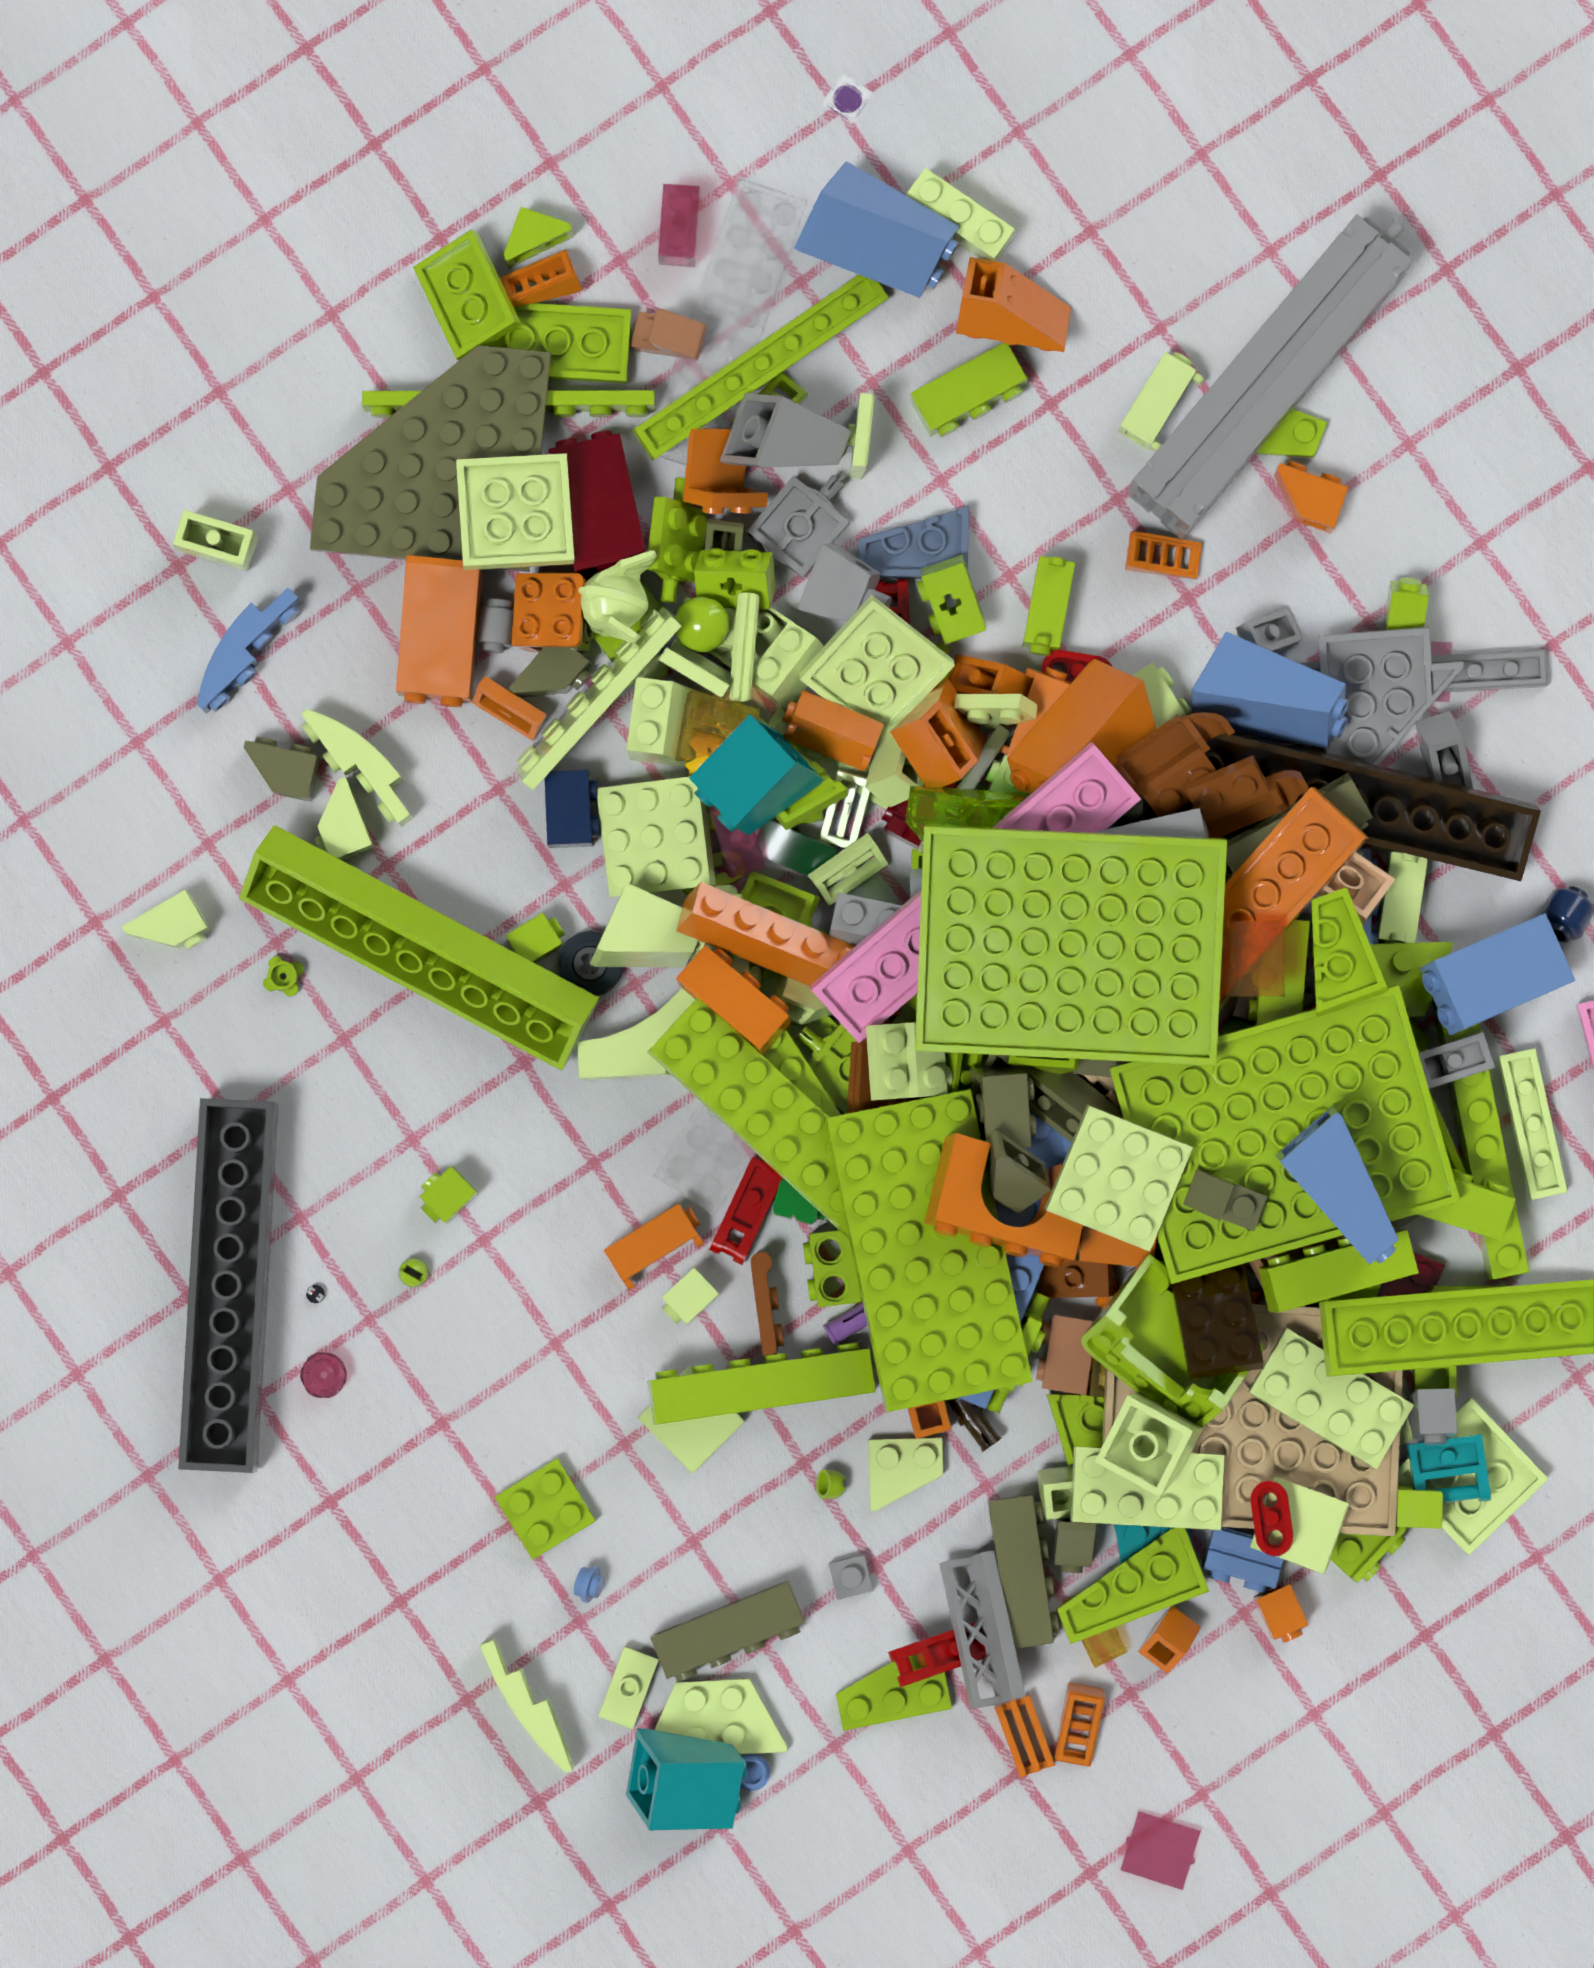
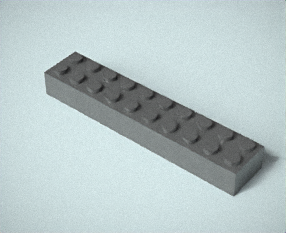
M200 1098L178 1469L239 1473H255L258 1470L279 1106L275 1102Z

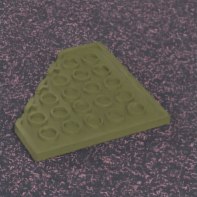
M476 346L317 476L310 550L406 560V555L463 560L456 460L542 454L551 352ZM530 567L495 568L530 572Z

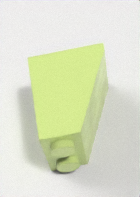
M636 677L626 749L629 759L686 767V762L693 761L695 758V751L689 746L690 740L699 731L707 732L712 697L672 681Z
M626 883L590 964L595 967L684 968L690 958L693 959L705 943L676 931L682 907Z

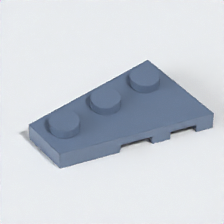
M969 505L958 508L956 511L932 516L904 527L900 526L859 539L858 559L878 571L880 578L922 579L921 568L962 554L968 569Z

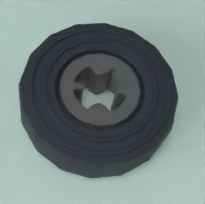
M594 931L581 932L568 939L560 950L557 962L559 975L561 978L585 989L591 994L600 996L615 987L621 978L623 967H599L600 969L592 974L591 970H589L588 974L584 973L581 970L584 966L581 959L587 954L592 958L603 933Z

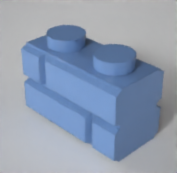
M1221 1527V1530H1211L1201 1567L1209 1570V1578L1229 1583L1231 1576L1245 1580L1244 1588L1265 1593L1266 1587L1276 1588L1283 1559L1269 1556L1261 1551L1250 1548L1253 1535Z

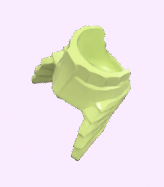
M655 550L622 559L614 566L593 575L585 583L584 587H579L578 592L581 594L583 615L590 625L591 631L604 637L611 636L630 643H635L641 637L630 627L640 620L648 609L649 602L641 585L640 575L655 562L654 559L657 557Z

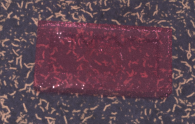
M715 806L709 807L730 878L766 868L755 831L750 835L738 829L731 832L718 820L717 816L720 814V811Z

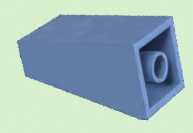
M845 161L821 190L794 249L920 298L928 287L934 289L944 273L940 265L943 259L949 261L958 245L954 237L960 226Z
M1225 632L1192 688V714L1201 712L1215 713L1226 718L1231 727L1236 731L1273 740L1328 748L1334 736L1340 738L1345 730L1348 718L1344 717L1349 700L1345 699V683L1229 632Z
M1546 913L1420 967L1423 974V985L1427 992L1432 995L1438 1008V1019L1442 1026L1447 1028L1449 1035H1453L1576 981Z
M1331 1106L1275 1156L1369 1265L1375 1260L1380 1264L1395 1252L1396 1248L1393 1244L1398 1241V1237L1343 1117Z

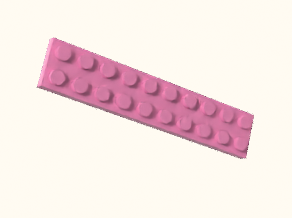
M1090 742L992 828L1098 832L1110 827L1139 802L1141 798L1095 744ZM921 890L809 986L811 991L858 1043L867 1037L866 1026L881 1025L917 994Z

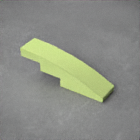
M496 1638L479 1645L492 1676L514 1715L537 1745L565 1773L573 1771L574 1765L550 1699L546 1698L535 1703L523 1668L508 1673Z

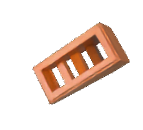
M566 249L500 277L513 307L567 296L583 290ZM536 281L537 284L530 287L529 282ZM521 284L523 290L517 293L515 286Z
M1130 531L1125 570L1197 580L1202 543ZM1140 544H1147L1145 562L1138 561ZM1154 546H1161L1159 564L1152 563ZM1169 547L1176 548L1173 567L1166 566ZM1183 549L1190 550L1188 569L1181 568Z
M1072 1682L1068 1683L1055 1748V1761L1091 1767L1105 1701L1104 1689ZM1078 1700L1094 1704L1093 1706L1075 1703L1074 1701ZM1072 1713L1091 1716V1720L1071 1718ZM1068 1729L1088 1731V1736L1068 1733ZM1065 1743L1086 1746L1085 1752L1065 1748Z

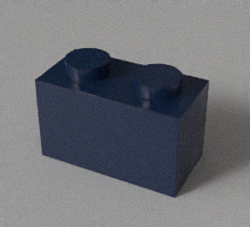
M588 770L550 771L544 778L547 846L549 848L593 846L592 837H599L598 815L591 814V801H597V779H590Z

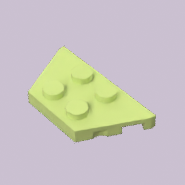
M750 1678L675 1682L655 1728L656 1731L732 1744L739 1754L787 1752V1744L779 1733Z

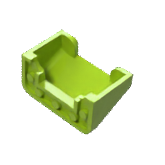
M1148 1254L1083 1335L1081 1343L1093 1358L1135 1392L1204 1427L1223 1411L1249 1371L1189 1379L1173 1294L1167 1290L1171 1284L1168 1271L1164 1262ZM1260 1344L1261 1351L1263 1352L1265 1347Z

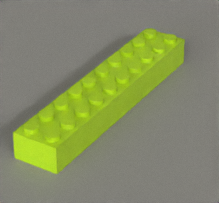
M273 825L253 855L238 899L563 1071L578 1046L577 1042L581 1041L599 997L276 825Z

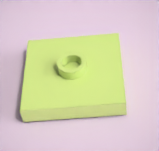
M860 393L855 424L848 425V429L851 430L848 446H853L849 478L862 479L865 476L875 398L873 394Z

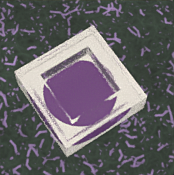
M842 73L823 100L822 105L853 125L873 96V92L845 73Z

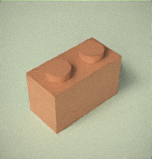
M1057 1315L1052 1316V1322L1044 1321L1043 1332L1046 1334L1042 1343L1048 1344L1046 1359L1039 1358L1036 1380L1043 1381V1389L1086 1395L1092 1356L1082 1346L1081 1339L1093 1321Z

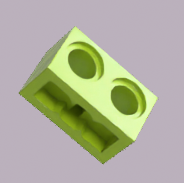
M840 1230L809 1234L810 1242L803 1243L805 1265L813 1264L814 1278L807 1279L809 1300H817L818 1308L862 1303L850 1240ZM825 1240H833L840 1246V1255L834 1261H825L819 1255V1246ZM829 1277H839L845 1284L844 1293L838 1298H830L823 1291L824 1281Z

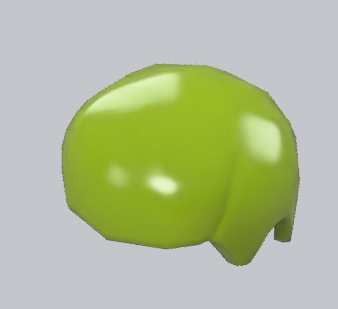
M699 596L689 599L679 607L675 619L681 624L680 629L675 633L683 646L696 652H710L724 643L730 631L729 616L726 610L723 609L720 602L711 598Z

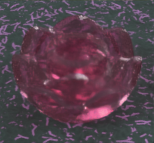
M318 1352L312 1354L300 1370V1379L306 1391L317 1398H330L337 1395L346 1383V1368L342 1360L333 1353ZM323 1371L327 1373V1377L325 1379L321 1378V1373Z

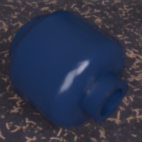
M1569 886L1568 889L1558 888L1553 890L1540 915L1546 913L1558 942L1567 943L1570 940H1577L1583 936L1593 917L1594 908L1588 900V895L1585 891L1575 886Z

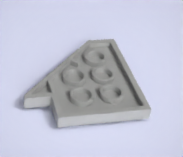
M1429 627L1318 635L1321 673L1345 683V699L1349 700L1344 717L1348 718L1345 730L1340 738L1334 736L1329 747L1326 748L1327 753L1379 765L1464 668L1463 661L1432 663Z

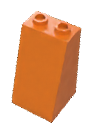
M406 555L396 692L399 696H404V702L426 704V698L441 700L440 705L461 708L463 702H472L477 653V625L479 608L482 605L485 576L483 569L463 570V560Z
M1096 659L1092 660L1007 757L1011 771L1010 779L1013 785L1021 792L1032 794L1090 742H1093L1114 766L1118 761L1116 758L1118 755L1156 730L1144 681Z

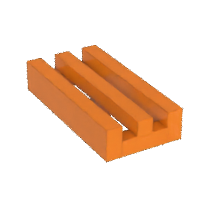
M486 676L478 684L472 700L474 705L532 741L540 733L547 715Z
M1029 1694L1016 1701L995 1706L1020 1778L1041 1771L1044 1768L1055 1766ZM1024 1704L1026 1706L1045 1758L1043 1761L1038 1762L1018 1706ZM1010 1709L1031 1765L1026 1767L1023 1765L1004 1713Z

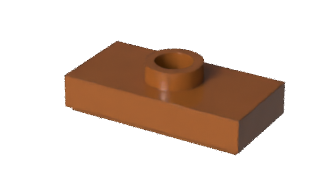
M1077 1260L1061 1264L1059 1268L1044 1265L1040 1274L1041 1295L1048 1298L1114 1296L1113 1264Z

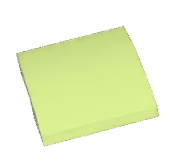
M677 640L673 642L670 649L666 647L659 658L660 662L722 699L729 695L731 673L695 651L686 648Z
M689 1365L679 1376L692 1374L691 1366ZM651 1405L637 1417L692 1474L745 1422L737 1413L653 1425Z
M1274 1477L1273 1481L1283 1486L1288 1494L1294 1533V1543L1291 1549L1286 1554L1278 1556V1558L1325 1575L1349 1503ZM1268 1494L1264 1506L1268 1508L1275 1506L1277 1497L1274 1494ZM1272 1531L1268 1536L1269 1543L1272 1545L1279 1544L1282 1541V1534L1279 1531ZM1254 1534L1250 1548L1261 1551L1256 1543Z

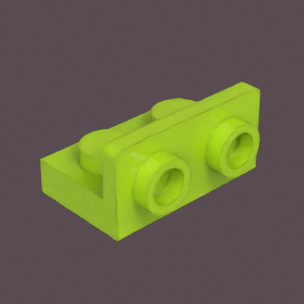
M1396 1524V1536L1339 1533L1330 1560L1354 1582L1358 1583L1361 1579L1367 1582L1381 1568V1565L1378 1563L1381 1557L1387 1551L1392 1555L1405 1542L1406 1538L1403 1534L1407 1528L1397 1527Z

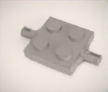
M793 475L750 526L747 534L756 540L765 552L773 553L774 567L777 563L786 566L800 578L804 579L813 568L821 545L834 543L849 525V521L835 510L830 501L844 484L840 480L837 481L834 475H831L829 480L818 491L807 487Z

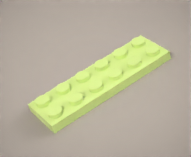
M662 607L658 612L653 609L640 623L643 629L638 634L641 637L635 643L624 640L615 651L618 655L617 658L609 666L603 664L591 677L593 684L585 693L579 691L571 698L566 705L569 711L560 721L554 718L542 732L544 738L535 748L530 745L519 756L517 762L520 765L516 770L522 782L532 791L680 629L681 624L665 607Z

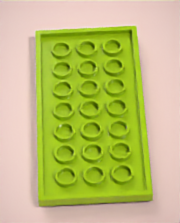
M971 1089L825 1118V1126L886 1413L1033 1382L1006 1253L1004 1252L1005 1248L993 1243L991 1247L978 1246L969 1242V1236L957 1233L956 1237L944 1236L934 1232L935 1226L924 1223L945 1137L958 1133L981 1140ZM986 1164L981 1183L982 1198L989 1213L998 1220L995 1201L990 1192L991 1183Z

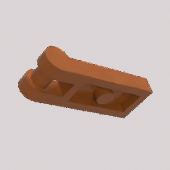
M757 1252L751 1258V1271L763 1356L778 1354L777 1346H784L782 1326L781 1324H774L772 1310L779 1309L776 1287L769 1288L767 1273L773 1266V1260L768 1253Z

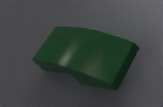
M771 819L760 827L751 850L782 866L808 876V874L834 857L837 848L830 843L801 833L796 827L785 831L779 821Z

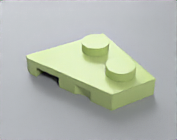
M956 694L954 709L967 716L969 722L980 724L986 729H994L998 725L1007 726L1036 719L1038 705L1022 694Z
M942 1438L868 1439L870 1511H877L943 1475Z

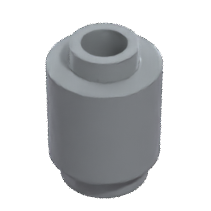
M484 599L483 607L479 608L476 643L482 645V651L504 653V647H512L513 602L502 599Z

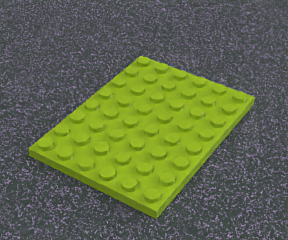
M925 825L915 1051L1216 1066L1227 839Z
M1399 985L1388 987L1385 993L1317 1017L1316 1008L1220 1035L1218 1036L1216 1066L1126 1062L1109 1067L1123 1119L1193 1147L1157 1233L1171 1284L1343 1235L1275 1156L1331 1106L1343 1117L1390 1222L1461 1202ZM1196 1169L1267 1195L1255 1231L1222 1219L1219 1221L1183 1205Z

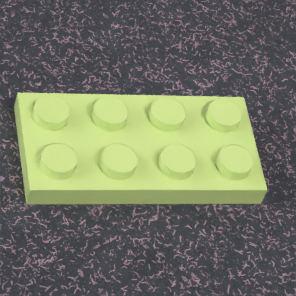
M1284 1328L1267 1357L1263 1369L1259 1371L1247 1392L1374 1469L1379 1467L1414 1404L1364 1374L1326 1377L1324 1350L1288 1328Z
M1074 1447L1070 1522L1221 1530L1224 1455L1191 1453L1162 1497H1158L1096 1463L1095 1460L1101 1448Z

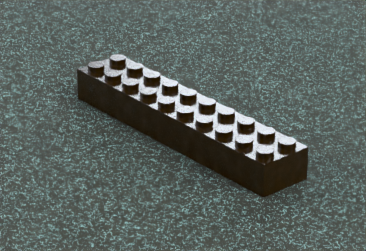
M1236 730L1230 736L1221 734L1206 742L1210 750L1205 755L1216 770L1253 755L1264 777L1284 770H1295L1301 772L1309 789L1315 787L1317 790L1349 773L1373 818L1367 821L1368 826L1361 830L1369 837L1364 842L1365 844L1522 881L1541 810L1533 803ZM1300 794L1296 801L1300 800L1304 794Z

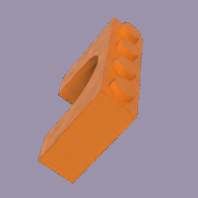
M958 1133L945 1137L924 1221L925 1224L935 1226L934 1232L944 1236L956 1237L957 1233L969 1236V1242L978 1246L991 1247L992 1243L1005 1247L1004 1252L1009 1255L1026 1257V1254L1040 1257L1039 1263L1059 1268L1061 1264L1075 1261L1083 1225L1044 1209L1062 1164L1048 1169L1051 1191L1042 1196L1039 1209L1034 1218L1023 1227H1012L995 1219L987 1210L982 1198L981 1183L991 1143Z

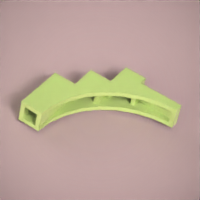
M731 885L716 886L717 889L743 899L742 894H737V888ZM706 945L712 951L716 949L714 946ZM723 951L733 960L731 967L740 975L746 971L760 984L762 983L759 966H755V963ZM681 988L660 1010L637 1025L607 1037L578 1041L579 1079L591 1081L672 1076L647 1051L695 999Z

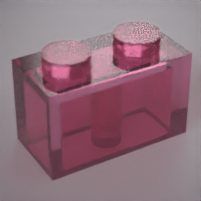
M663 184L658 249L659 265L696 267L701 198L700 186Z

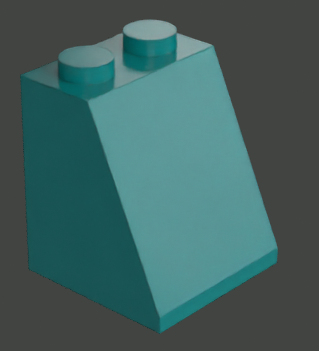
M751 714L689 777L698 788L694 792L695 795L708 807L711 808L714 805L720 811V814L717 816L718 820L731 832L738 829L747 835L752 834L824 781L777 730Z
M637 1728L626 1796L649 1831L733 1829L735 1814L739 1813L741 1807L739 1792L741 1781H744L746 1778V1762L732 1744Z

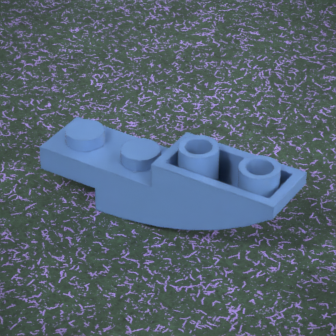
M289 588L285 589L262 612L251 602L225 632L209 661L200 687L197 705L206 714L211 709L214 712L221 709L230 699L228 693L237 684L242 687L256 675L257 671L254 668L259 663L250 652L254 648L257 651L264 648L273 638L271 632L280 623L284 626L290 623L300 612L297 607L301 604V601Z

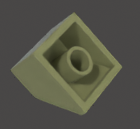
M970 1067L971 1092L981 1140L990 1143L991 1133L997 1129L1023 1148H1030L1031 1137H1036L1035 1116L1033 1114L1029 1115V1100L1034 1099L1032 1078H1027V1073L1021 1068Z

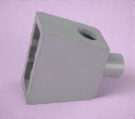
M828 543L821 545L797 609L847 622L871 594L888 608L892 598L876 591L880 579L878 571L839 545Z

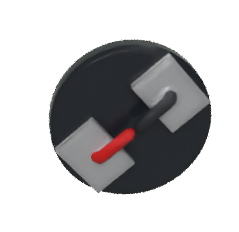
M313 1285L308 1288L306 1296L311 1303H320L325 1297V1292L321 1286Z

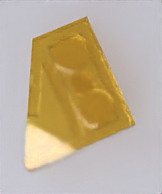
M694 690L688 692L675 760L681 762L710 756L749 714L758 719L760 709Z

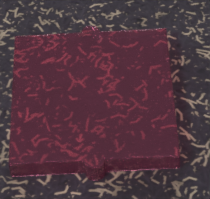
M1138 1811L1131 1836L1125 1839L1128 1845L1120 1870L1183 1890L1190 1864L1195 1863L1193 1854L1201 1831Z

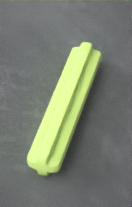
M739 593L737 599L729 698L738 702H746L751 699L759 609V595L755 593Z

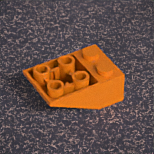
M969 257L956 334L966 335L973 339L985 338L1002 341L1008 345L1019 344L1036 347L1043 351L1064 352L1071 307L1006 263Z
M948 677L943 679L890 731L897 745L901 748L930 793L961 780L979 761L987 738L977 723L969 722L967 716L954 709L955 697L958 693Z

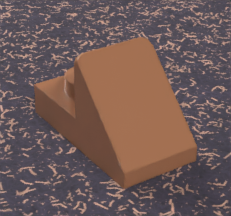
M657 308L655 314L639 312L630 347L640 352L698 361L708 326Z

